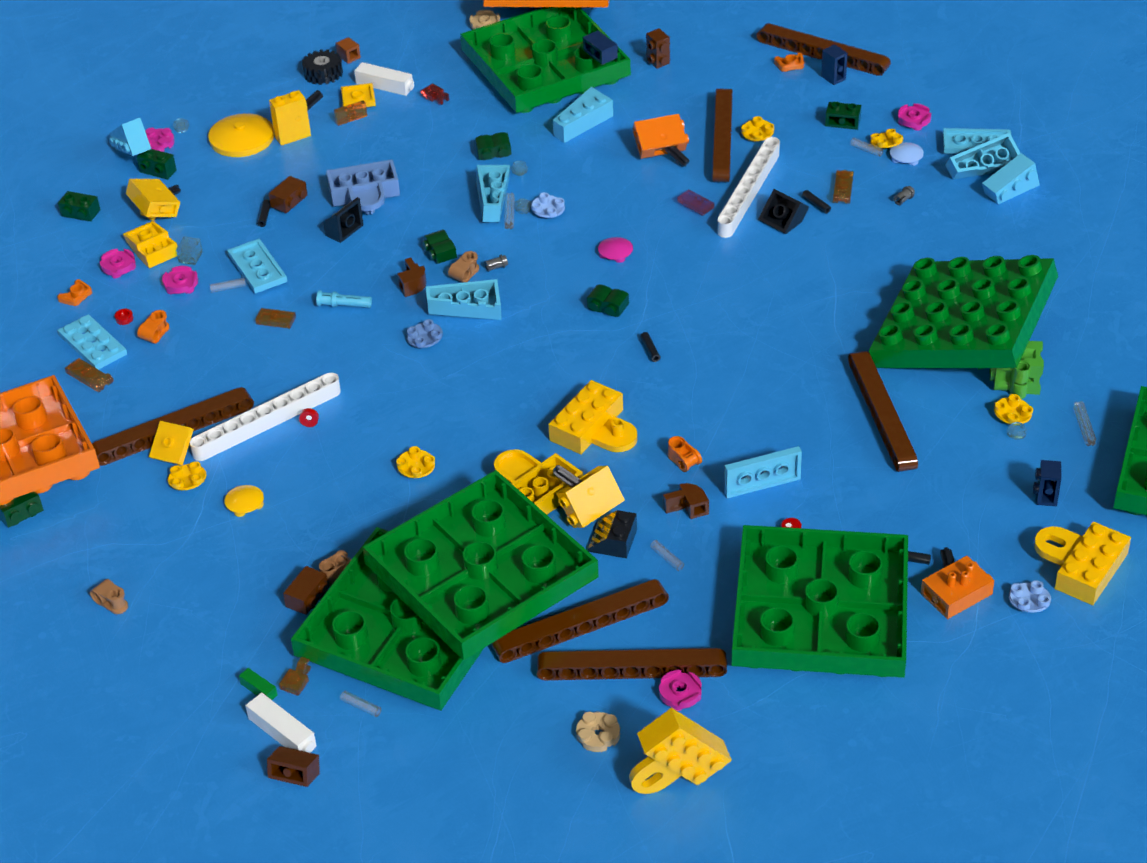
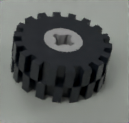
M323 49L319 50L320 52L313 51V54L308 53V56H305L304 60H302L304 77L309 83L312 82L315 85L316 83H319V85H322V83L329 84V82H335V79L339 80L340 76L342 77L341 56L338 53L335 54V51L330 52L327 49L326 51H323Z

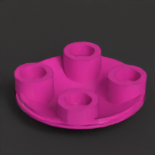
M621 237L605 239L598 246L599 257L622 263L632 253L633 245L629 240Z

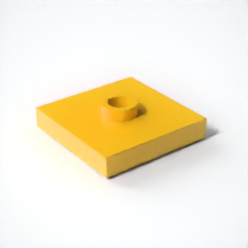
M373 83L341 87L344 110L376 106Z
M160 421L149 457L183 466L194 429Z

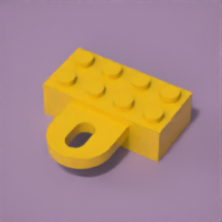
M1093 521L1083 536L1061 527L1051 526L1043 528L1036 534L1034 547L1042 558L1061 566L1057 572L1056 590L1094 605L1128 555L1131 537ZM1046 540H1052L1056 543L1063 545L1064 547L1054 546L1050 543H1047Z
M671 707L637 733L644 753L648 757L631 770L629 780L632 788L641 794L658 792L681 776L699 785L732 760L724 740Z

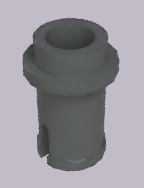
M905 186L899 194L893 197V200L899 199L895 203L902 205L907 199L914 197L915 191L911 186Z
M500 254L497 258L486 260V269L489 272L500 267L505 268L508 265L507 257Z

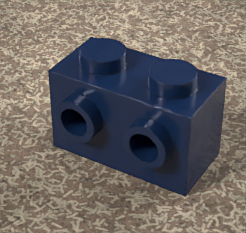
M595 31L583 37V51L603 65L618 58L617 44L600 31Z
M835 44L823 49L821 77L833 85L846 80L847 52Z
M1041 460L1040 468H1036L1035 480H1038V482H1034L1033 494H1037V505L1057 506L1062 479L1061 461Z

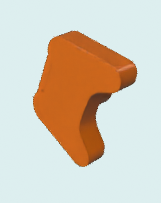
M789 54L785 58L776 56L774 64L782 72L803 69V54Z
M77 279L75 284L70 287V292L58 295V301L63 304L78 306L92 294V289L89 285Z

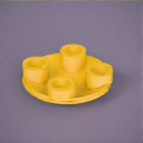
M755 116L753 120L741 126V132L748 140L763 141L774 134V124L763 120L760 116Z
M887 129L885 133L872 134L870 144L877 148H890L901 144L904 137L896 133L895 129Z
M1011 394L1009 397L1002 398L995 403L994 412L1001 421L1012 425H1020L1031 419L1033 408L1021 400L1019 395Z
M412 446L409 448V451L404 452L397 458V469L406 477L422 478L434 470L435 457L426 451L420 450L417 446Z
M197 461L183 466L175 465L170 468L168 483L176 490H190L201 485L205 481L207 474L205 469L201 467L200 462Z
M241 485L227 493L225 496V506L234 512L235 516L242 517L246 513L261 509L264 505V495L256 486Z

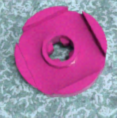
M908 104L904 105L898 111V123L919 131L930 123V109L922 104H913V106L909 107Z
M170 128L146 129L151 149L164 152V148L169 146L170 149L174 145V136Z
M112 249L101 257V270L105 274L111 275L112 278H119L121 275L136 268L135 256L128 249H124V251Z
M189 266L173 267L171 272L167 274L166 271L163 274V286L168 294H190L194 292V287L198 284L197 272L192 271Z
M674 670L662 677L659 685V696L666 705L676 711L689 708L701 700L702 683L694 673L688 671L687 674L681 673V670ZM678 687L680 689L685 688L684 691H677Z

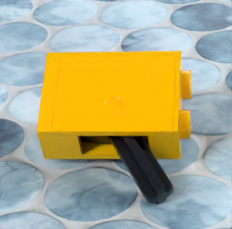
M298 90L269 100L275 138L281 146L311 136L308 110L323 97L319 90H316L307 99Z
M129 179L126 195L139 208L142 216L149 217L151 221H154L156 217H177L180 201L174 195L181 192L179 185L167 188L160 179Z
M560 465L553 469V475L568 485L556 494L559 498L560 506L567 515V521L573 528L587 526L625 501L608 466H597L580 478Z

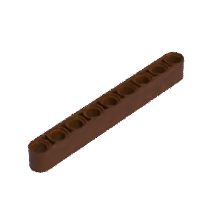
M770 23L765 24L757 33V39L761 43L795 53H802L803 55L822 60V50L835 44L847 52L848 68L877 76L883 75L891 64L890 59L885 55Z
M716 89L713 182H730L732 89Z
M869 351L849 353V366L896 471L902 472L917 469L918 459Z
M239 387L92 443L95 449L99 465H107L152 448L160 421L194 429V432L250 410L254 405V401L245 388Z
M650 580L513 630L491 643L500 662L508 663L658 608L667 603L669 595L659 580Z
M720 648L542 652L537 657V676L547 681L662 678L665 674L674 670H681V673L687 674L689 671L698 677H721L727 673L726 652Z

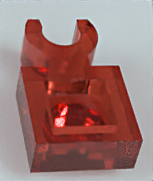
M433 83L421 90V95L430 101L437 100L441 105L443 104V99L449 101V94Z

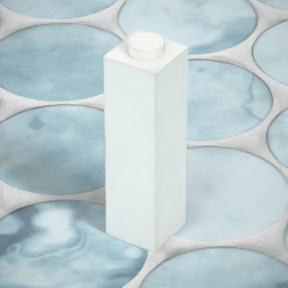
M363 62L354 71L356 84L359 85L373 83V88L404 96H407L414 88L413 77L409 73Z
M260 693L246 704L248 719L282 746L309 753L316 747L314 732L263 693Z

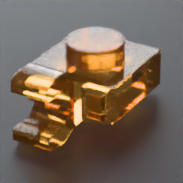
M301 657L297 663L296 670H288L279 683L280 690L297 696L300 695L309 681L308 675H306L311 669V666L307 665L309 659Z

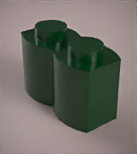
M506 132L495 133L492 136L481 135L475 138L479 160H488L494 157L502 158L512 154L509 136Z
M444 229L424 235L422 244L425 251H429L431 260L439 264L457 258L456 247Z
M596 285L587 297V307L590 310L604 312L613 317H619L629 305V294L620 289H611L605 285Z

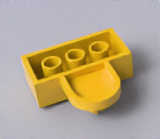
M590 380L548 424L549 441L578 454H582L591 444L611 452L628 451L637 443V429L631 423L617 417L623 411V393L593 380Z
M513 449L502 452L494 461V470H497L546 515L560 506L556 493L568 486L553 475V469L560 465L578 478L583 476L581 470L557 453L541 463L527 452Z

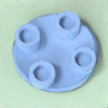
M902 142L890 149V155L894 163L901 162L917 165L924 154L923 149L919 145L910 142Z
M543 192L532 201L531 209L538 216L552 218L564 212L565 201L563 198L550 196L548 193Z
M1040 581L1015 583L1011 586L1009 592L1010 602L1022 611L1040 612L1047 609L1051 604V595Z

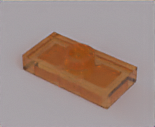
M359 101L335 109L336 124L339 126L367 117L365 101Z
M261 308L255 320L258 325L291 328L296 314L295 312Z

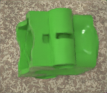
M1029 340L1017 368H990L989 378L990 381H993L994 390L1010 391V395L1017 394L1020 396V399L1025 398L1027 394L1040 395L1041 385L1039 380L1044 369V360L1040 355L1043 351V341Z

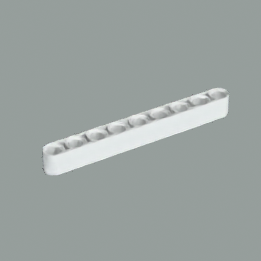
M769 137L765 139L719 215L718 235L720 237L728 238L733 235L777 161L780 150L778 138Z
M336 373L324 374L194 436L190 440L193 459L196 461L206 460L299 415L303 409H312L338 396L341 393L339 376Z

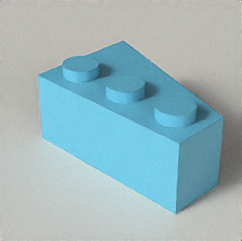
M1022 153L982 183L985 195L997 204L1003 203L1040 185L1035 163Z

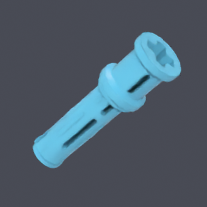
M318 290L316 303L317 306L331 305L332 307H337L338 305L371 308L372 297L341 295L335 291L333 293H325Z

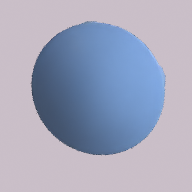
M431 319L424 320L423 323L407 329L409 344L417 348L433 346L443 336L442 328Z

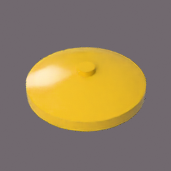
M244 113L231 115L216 122L211 127L208 138L210 146L215 152L228 157H246L266 149L274 139V130L271 122L265 117Z

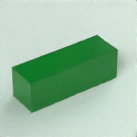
M247 668L239 675L240 684L258 696L260 693H263L271 700L278 696L276 687L250 668Z

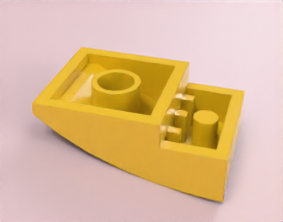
M154 221L123 233V237L128 245L148 268H152L180 255L177 243L169 238L168 231Z

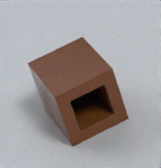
M347 37L336 42L337 53L347 64L361 58L359 44L351 38Z

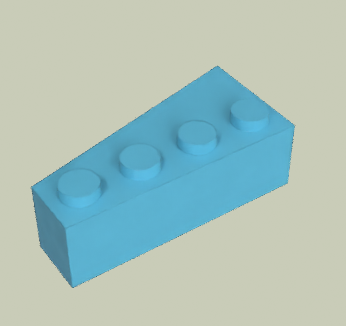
M590 87L553 119L554 137L565 143L613 117V100Z
M141 118L124 123L109 133L111 137L109 142L112 148L134 156L151 149Z
M1007 133L950 157L945 166L952 179L992 174L1017 157L1020 151L1011 134Z
M477 165L476 186L482 222H500L509 183L510 165Z
M497 279L426 286L428 314L502 320Z

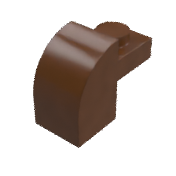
M411 257L405 259L406 271L397 273L399 288L405 297L421 292L427 284L424 265L419 267Z
M689 483L679 484L678 491L663 494V506L666 514L682 509L686 510L690 519L709 514V499L704 490L697 485Z

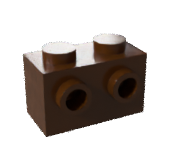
M660 28L646 33V60L656 69L670 64V37Z
M292 176L286 178L268 193L271 207L285 213L289 212L308 195L306 182Z
M305 566L283 593L286 607L307 615L329 589L327 574Z
M279 746L267 758L268 778L308 787L320 774L319 755Z

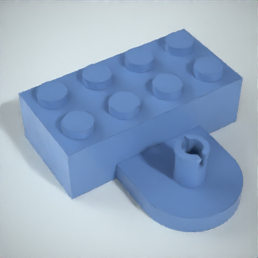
M393 159L326 170L333 207L346 205L358 197L360 198L361 210L369 215V211L373 214L375 209L380 208L384 204L385 198L400 195Z

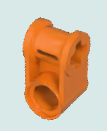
M163 310L152 312L147 320L140 325L137 332L138 337L154 344L158 343L161 337L169 330V324L166 322V312Z
M674 436L669 439L668 458L681 471L687 472L693 465L702 463V457L698 450L687 443L684 438Z

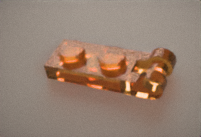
M837 170L833 203L843 201L850 204L854 171Z
M80 358L65 367L67 374L97 392L102 391L105 385H110L114 382L113 377L109 373H103Z

